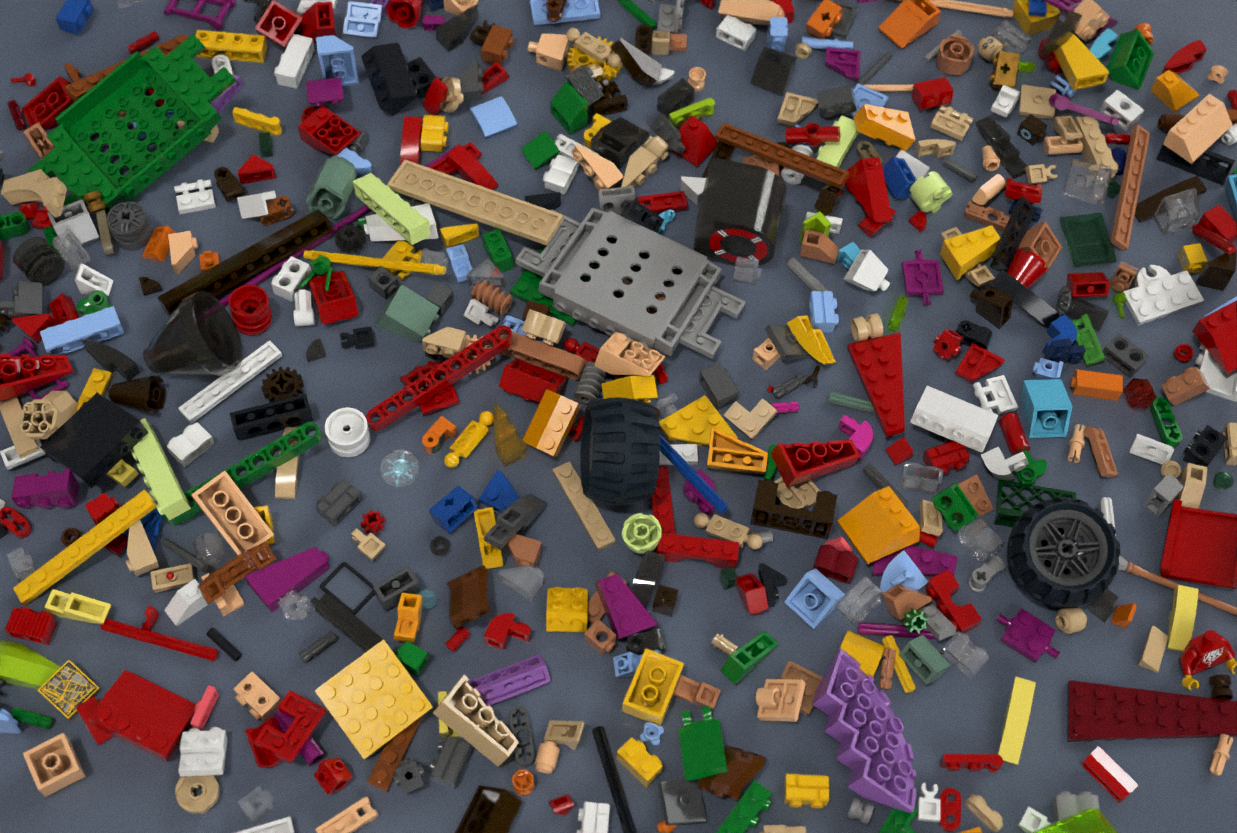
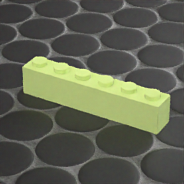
M369 173L352 181L355 196L411 245L431 236L429 220L420 215L418 210H414L407 201L405 202L380 178Z
M143 418L140 422L148 433L133 447L131 454L136 461H139L137 467L142 474H145L143 480L147 487L152 489L149 491L151 497L155 502L158 501L157 510L161 516L165 514L170 521L188 511L191 507L153 428L146 418Z

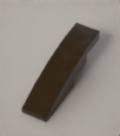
M1197 175L1166 188L1138 203L1134 216L1141 223L1169 213L1172 208L1187 203L1190 198L1204 194L1207 188Z

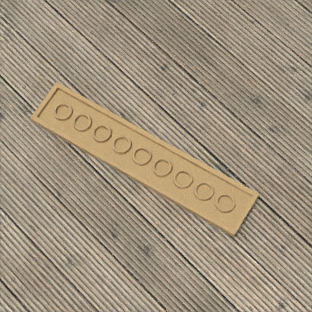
M408 160L403 161L387 184L392 191L546 246L564 220L562 214Z

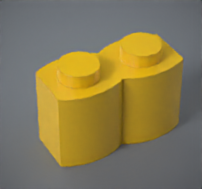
M424 115L421 151L443 152V147L447 146L445 132L448 133L449 122H446L445 116Z

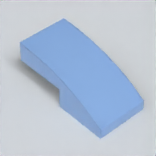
M461 244L447 248L446 252L457 282L475 278V273L464 245Z

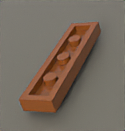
M423 716L385 744L367 782L369 786L386 793L388 792L394 780L393 774L396 773L395 767H398V762L404 759Z

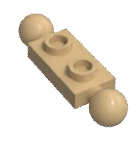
M571 28L567 31V39L575 42L576 48L601 63L607 59L611 67L620 65L621 58L618 54L613 53L610 46L587 32L581 36L576 28Z
M698 513L694 517L696 527H707L705 530L706 534L720 540L739 542L740 548L743 547L745 542L753 550L759 549L763 544V539L760 535H749L751 532L750 528L715 514L710 520L705 513Z

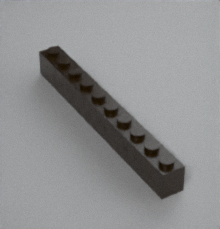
M318 209L157 298L164 312L171 320H174L333 232L327 216Z

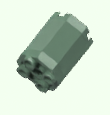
M332 156L325 160L319 168L318 174L306 196L309 213L319 209L327 218L337 219L345 209V204L354 188L352 181L357 179L356 168L353 163L339 156Z

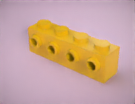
M197 30L196 37L205 46V49L196 57L213 59L217 55H225L229 60L264 63L268 48L265 36Z

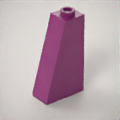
M313 547L266 566L261 570L249 573L244 577L249 587L272 613L330 569L328 563L330 559L323 550L320 552L316 547Z

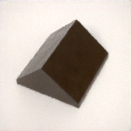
M1237 249L1231 255L1224 253L1206 263L1195 283L1198 286L1223 291L1235 273Z

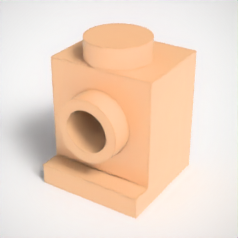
M767 338L758 348L754 349L752 360L767 370L781 356L773 342Z

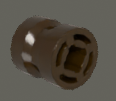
M1215 675L1209 678L1210 686L1213 687L1211 692L1212 698L1231 700L1233 698V692L1230 689L1231 677L1229 675Z

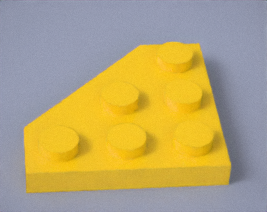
M706 395L659 421L660 430L671 441L681 440L686 441L687 444H697V446L702 447L703 445L709 446L712 427L738 439Z

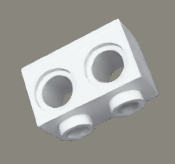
M291 256L287 262L283 263L279 274L275 275L272 279L271 285L274 294L294 302L295 293L303 289L299 286L312 272L310 265Z

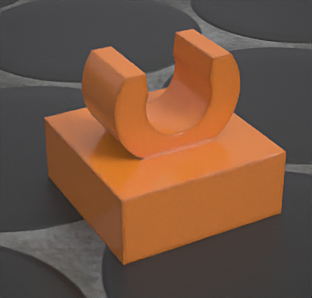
M204 251V254L199 255L201 272L220 263L218 252Z

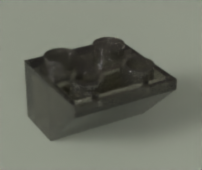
M764 47L750 84L783 95L795 71L797 57Z

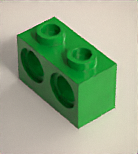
M500 229L482 234L483 247L495 273H502L513 269V256Z
M957 482L938 492L932 498L935 508L941 511L945 517L946 524L954 531L970 523L978 516L977 511ZM944 496H948L952 503L947 502ZM956 512L960 513L963 519H959L956 516Z

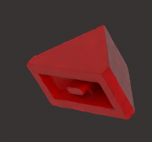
M254 154L237 171L241 185L276 179L274 166Z
M50 314L12 318V322L37 344L42 340L40 331L56 326L57 322Z

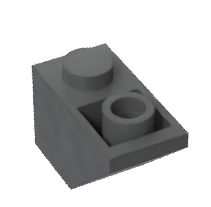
M474 60L458 76L461 93L463 94V102L482 99V92H484V84L482 82L484 69L480 67L477 60Z

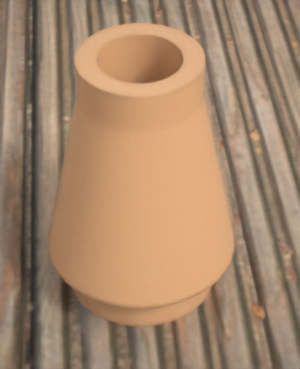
M984 146L982 148L983 167L989 172L995 171L999 168L1000 159L991 146Z

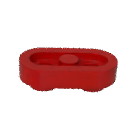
M946 788L939 796L940 821L938 824L942 830L953 832L961 823L962 798L956 789ZM948 796H953L954 801H950L948 799ZM947 816H951L954 822H949Z

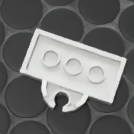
M1150 265L1148 267V271L1154 277H1149L1146 274V269L1143 267L1134 279L1135 288L1123 291L1121 294L1137 325L1180 312L1204 302L1187 270L1170 275L1166 269L1157 265Z

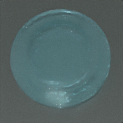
M431 590L419 592L418 595H422V609L429 610L433 608L437 602L435 593Z

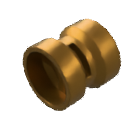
M100 190L82 195L83 200L88 205V213L106 208L104 202L101 201Z

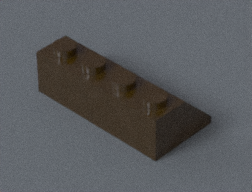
M479 785L455 833H508L522 801L506 789Z

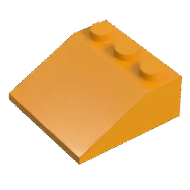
M890 486L870 494L837 520L841 529L867 564L917 543L920 538L919 524Z

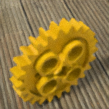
M598 37V40L610 47L613 44V41L607 43V38L602 41L601 37ZM575 43L573 48H570V53L567 54L569 71L578 64L585 65V67L596 64V66L602 67L603 74L593 77L595 82L602 81L603 78L611 81V76L616 78L617 73H620V68H622V62L617 67H611L607 59L603 63L597 61L576 48Z

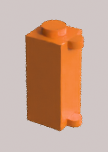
M1075 369L1074 376L1070 378L1072 395L1118 401L1123 392V375Z

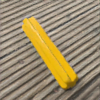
M892 635L886 636L882 639L885 648L896 650L893 661H895L894 669L904 692L911 693L916 689L904 660L899 655L900 650Z

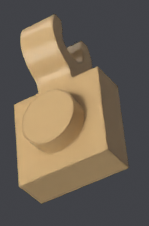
M357 528L351 533V538L359 544L357 549L372 562L386 548V544L372 533L365 536Z

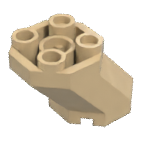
M51 391L42 399H34L23 406L19 427L30 439H47L77 412L79 404L67 391Z

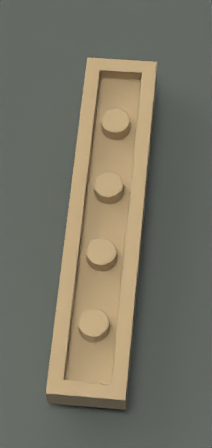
M569 461L552 469L556 480L597 551L615 544L616 540L593 500L583 494L581 480L571 462Z

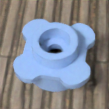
M646 722L644 724V732L640 734V739L643 742H651L652 745L656 746L660 743L659 738L664 733V729L662 726Z

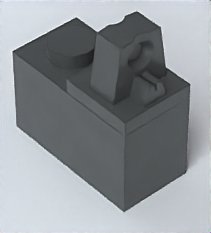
M19 280L17 287H13L12 298L14 299L0 301V314L8 315L11 317V321L12 318L40 315L42 314V283Z

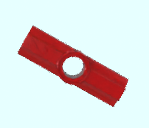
M809 123L805 127L786 128V143H807L809 146L814 147L821 142H839L840 126L819 127L816 123Z

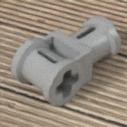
M993 555L987 564L973 571L972 577L968 581L969 588L977 593L984 591L986 585L992 581L993 577L999 571L1006 569L1004 561L1000 557Z

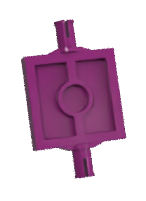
M917 249L915 250V260L902 261L906 296H922L923 305L926 306L927 304L928 306L931 304L930 295H942L944 291L939 260L923 259L922 250Z
M1021 608L1018 614L1011 620L1001 613L997 617L996 621L1006 626L1005 633L1000 641L1029 660L1036 663L1038 658L1045 652L1055 659L1059 655L1060 651L1050 646L1051 638L1056 630Z

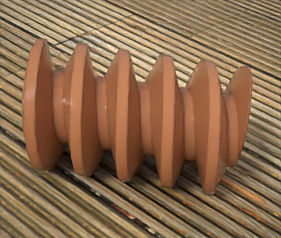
M484 280L482 283L478 282L472 289L471 298L488 306L490 310H494L497 314L504 316L511 306L512 295L509 294L505 297L506 291L500 293L499 287L493 290L494 284L488 286L487 280Z

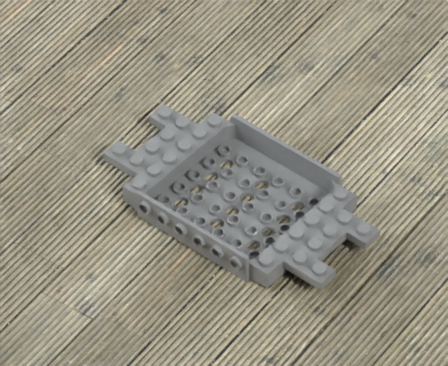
M592 208L582 223L563 215V222L541 254L524 247L515 259V264L543 277L539 283V293L552 298L553 307L559 312H564L576 320L583 321L592 328H597L609 336H612L615 331L622 333L626 337L640 342L652 350L655 348L669 356L672 355L678 343H681L713 359L722 341L706 333L720 311L737 319L746 301L714 287L720 278L722 269L707 260V256L611 211L607 213ZM614 237L617 242L611 244L606 239ZM606 250L608 255L600 256L598 251ZM645 252L649 255V258L642 259L639 257V254ZM595 262L598 263L600 267L598 269H592L590 268L589 264ZM637 265L641 268V270L639 272H634L631 270L630 267ZM679 268L682 273L676 275L672 272V269ZM587 275L591 280L583 282L580 277ZM629 278L632 280V284L625 285L622 280ZM666 281H671L674 284V286L668 288L665 287L663 283ZM621 291L624 296L616 298L613 293ZM663 294L665 299L659 301L655 298V295ZM649 307H654L657 310V312L655 314H650L646 311V309Z

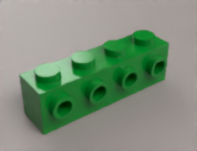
M754 780L716 833H746L749 827L753 829L760 819L757 816L762 810L765 812L772 803L770 800L772 792Z

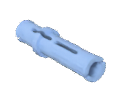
M802 36V43L808 44L809 48L824 50L827 47L849 50L853 48V42L838 41L836 38L835 40Z

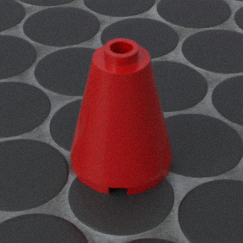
M391 0L386 8L387 15L392 22L395 21L398 24L397 26L406 29L412 28L419 21L423 0Z
M1019 248L1012 258L1007 273L1029 288L1046 273L1048 267H1044L1045 261L1034 252L1029 250L1026 253L1023 252L1024 248Z

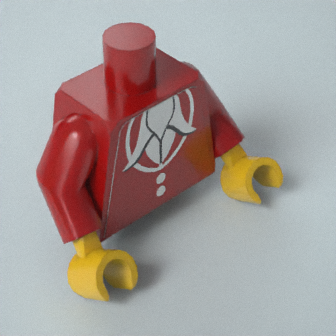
M1207 630L1204 634L1189 640L1184 652L1180 656L1182 673L1185 675L1182 680L1183 687L1190 691L1191 686L1198 689L1199 682L1193 679L1192 675L1225 663L1226 660H1228L1226 668L1235 674L1234 667H1237V661L1234 659L1235 654L1230 642L1224 636H1219L1214 630Z

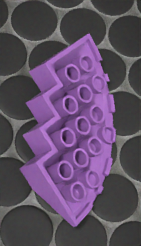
M840 648L816 690L812 705L828 715L824 732L840 742L836 760L852 770L848 788L865 799L912 813L914 812L916 801V788H914L916 770H913L911 761L914 757L911 745L906 744L902 734L904 726L900 718L895 717L890 707L892 703L883 690L879 691L873 683L875 679L871 675L867 676L859 668L860 664Z

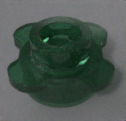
M1111 178L1107 183H1103L1101 188L1105 195L1114 197L1120 192L1121 185H1118L1116 180Z

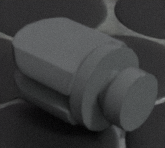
M360 131L361 134L348 145L347 149L361 153L369 142L367 132Z

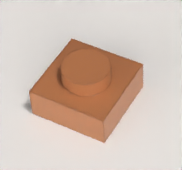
M670 33L669 51L686 52L687 34Z

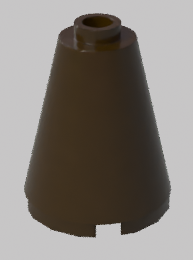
M153 375L115 383L109 388L108 396L113 403L150 414H158V410L164 407L166 389L162 388L161 382L164 383L163 379L160 376Z

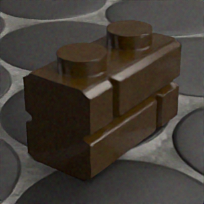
M831 185L821 189L819 198L814 205L817 212H821L824 216L834 212L838 208L844 194L843 189Z

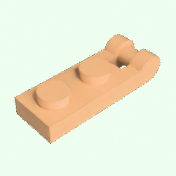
M364 797L315 830L317 833H353L368 822L375 820L379 814L376 809L371 807L370 799ZM363 810L365 814L360 817L357 812Z

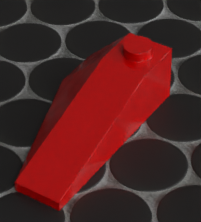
M879 157L862 158L846 170L849 172V177L844 183L845 188L848 192L851 191L853 193L854 199L862 204L863 210L874 223L892 222Z
M0 354V401L17 397L73 373L67 355L29 357V354H22V356Z

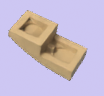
M942 139L918 141L915 152L917 157L935 154L936 159L953 155L956 143Z

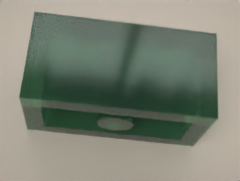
M270 132L259 133V146L262 158L273 156Z
M733 566L720 571L719 581L724 590L736 586L737 574Z

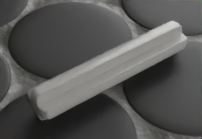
M793 257L788 261L787 266L812 291H828L796 258Z

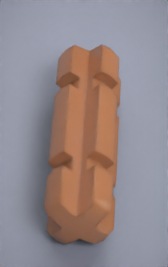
M885 648L883 651L885 659H882L880 674L882 679L879 681V687L883 689H890L892 685L890 678H893L895 663L893 658H895L896 650L891 648Z

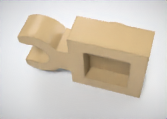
M1044 164L1025 167L1028 184L1044 183L1047 179L1052 180L1058 177L1057 174L1052 175L1050 172L1056 166L1050 165L1045 168Z

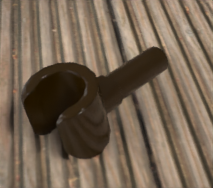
M819 365L815 367L813 374L807 377L806 386L809 381H813V388H816L817 375L820 370Z

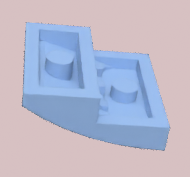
M348 1L343 34L377 38L383 6Z
M502 96L470 108L476 124L479 125L484 138L517 126V122Z

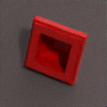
M20 203L19 212L23 213L27 220L34 219L39 204Z
M569 794L549 801L553 812L566 816L574 806Z

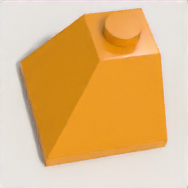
M1171 70L1158 76L1151 89L1174 113L1200 96L1178 74Z

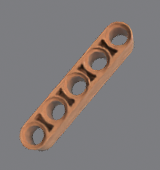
M512 332V345L501 352V354L521 359L572 380H579L587 363L585 359L578 355ZM501 335L499 338L506 339L508 336Z

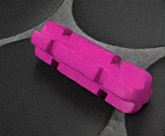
M797 401L771 404L778 411L777 413L799 411Z

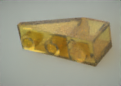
M495 404L493 405L495 450L506 467L524 458L527 447L522 438L519 439L516 435L517 430L512 423L509 424L505 410L500 409Z

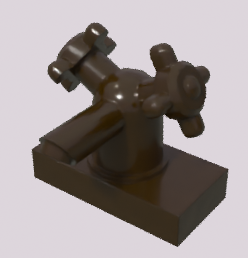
M603 78L602 93L604 95L599 101L592 103L593 116L596 113L606 116L627 111L628 99L626 94L613 97L615 92L620 93L618 85L615 81L611 83L607 78Z

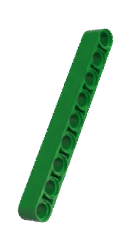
M307 422L223 471H226L237 487L241 489L319 444L323 437L322 432L316 423ZM311 431H316L314 435L308 436ZM294 441H299L297 445L291 446ZM281 451L278 456H274L275 452ZM259 461H264L261 466H256ZM242 471H246L245 475L239 476ZM222 472L216 474L210 479L185 492L184 495L188 503L190 501H194V499L191 496L194 492L199 490L201 487H203L205 484L210 482L212 479H214ZM194 501L190 506L191 509L170 521L165 514L162 517L170 525L176 526L202 512V510Z

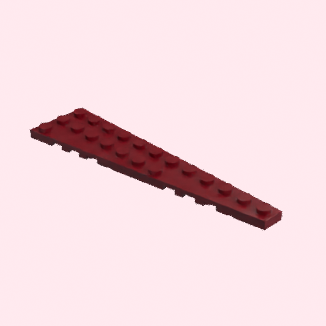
M1073 680L1068 682L1067 742L1112 741L1114 739L1134 740L1136 738L1219 737L1221 734L1237 737V701Z

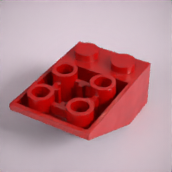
M323 105L298 125L302 141L313 149L335 156L361 134L360 131Z

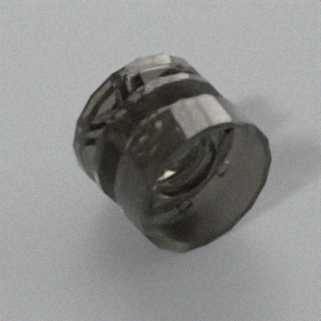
M42 237L26 240L16 249L13 255V262L16 267L25 274L30 282L42 283V287L56 281L65 269L63 258Z

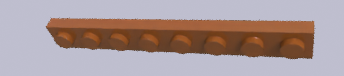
M182 34L157 45V47L167 56L188 37ZM150 48V49H148V50H146V51L141 52V53H140L141 56H143L144 54H146V53H147L149 50H151L152 48ZM125 60L65 86V92L74 101L78 100Z
M724 122L715 134V139L839 189H841L849 177V172Z

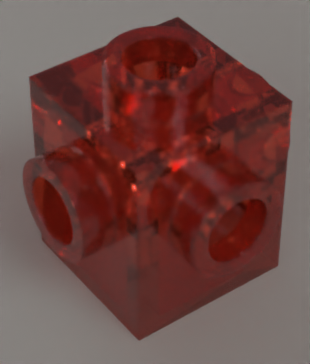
M1133 378L1123 389L1129 405L1133 408L1146 409L1156 398L1153 387L1148 379Z

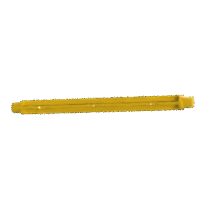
M305 250L303 255L305 259H310L311 261L322 255L334 263L377 268L382 266L386 269L435 275L446 273V266H439V264L415 263L315 250Z

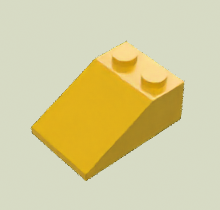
M645 648L623 701L622 712L661 726L684 663Z

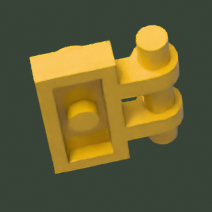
M398 240L385 254L383 259L409 260L410 262L420 263L425 253L422 250H418L416 254H413L415 251L414 246L403 240ZM386 269L393 276L398 271L397 277L400 280H403L412 273V271Z

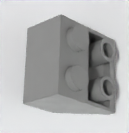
M82 199L63 206L61 216L54 217L50 212L47 213L65 252L100 239Z

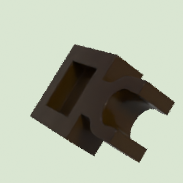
M484 20L483 26L477 25L470 34V40L483 45L495 23L488 26L487 20Z

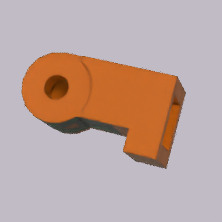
M441 416L422 437L425 452L428 454L437 453L440 445L448 436L453 439L458 434L456 426Z

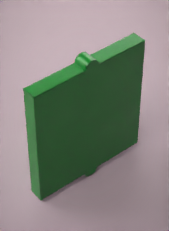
M546 131L521 148L527 157L526 160L532 164L535 170L560 153V150L555 145V140L551 139Z

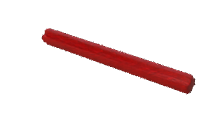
M107 618L104 624L100 626L104 631L207 660L215 661L218 656L217 649Z

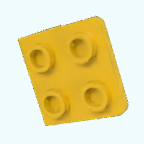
M580 587L549 588L547 593L546 631L586 632L588 590Z

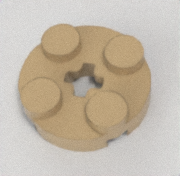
M445 77L442 82L446 84L448 92L446 101L440 103V109L444 110V112L453 113L458 105L463 102L460 79Z
M213 775L183 776L179 779L175 788L178 804L183 810L192 814L207 813L216 804L220 794V786ZM202 787V794L194 797L193 789Z

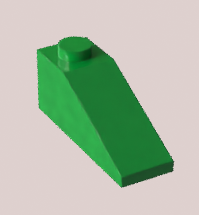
M764 630L732 653L720 671L735 685L776 649L779 643Z

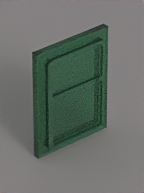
M1102 213L1060 217L1059 220L1074 267L1117 262Z

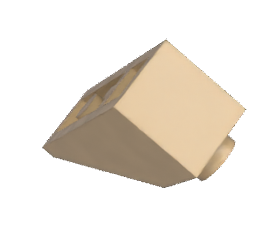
M140 520L129 527L127 545L129 559L125 561L129 571H134L136 576L159 568L158 561Z

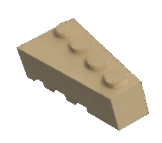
M464 674L451 688L433 714L499 767L510 756L519 741L503 721H498L494 716V710L490 705L486 706L479 697L481 694L476 688L473 690L468 683L469 679Z

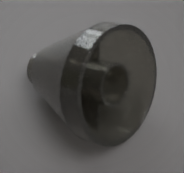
M198 291L185 297L151 339L148 348L143 352V356L148 368L156 374L162 372L165 375L220 376L240 367L243 352L238 331L226 309L210 293Z

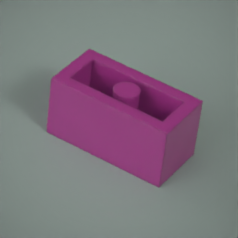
M424 15L423 30L445 31V16Z

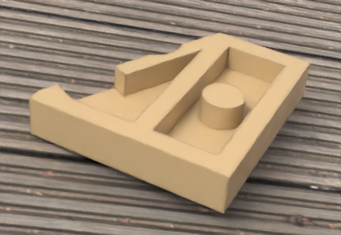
M787 92L777 123L794 127L818 106V100Z

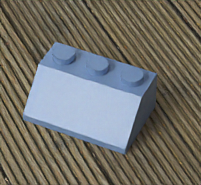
M334 35L316 37L323 79L341 77L342 85L359 83L353 47Z

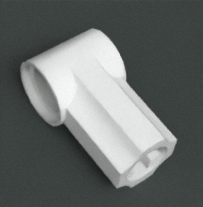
M305 289L295 293L294 322L296 327L315 325L311 291H306Z

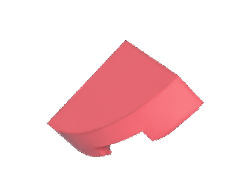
M843 537L832 539L825 543V545L834 546L841 552L853 551Z

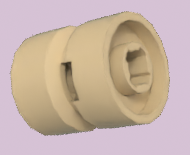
M877 313L867 315L865 319L861 316L852 318L850 321L851 333L856 342L867 340L869 336L871 339L883 336L882 320Z

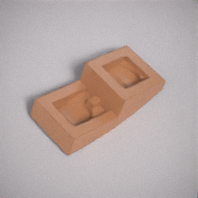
M681 675L673 696L701 707L710 705V708L713 710L721 690L704 682L698 683Z

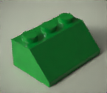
M1138 29L1120 34L1107 66L1108 75H1110L1114 82L1136 90L1141 88L1154 55L1153 50Z

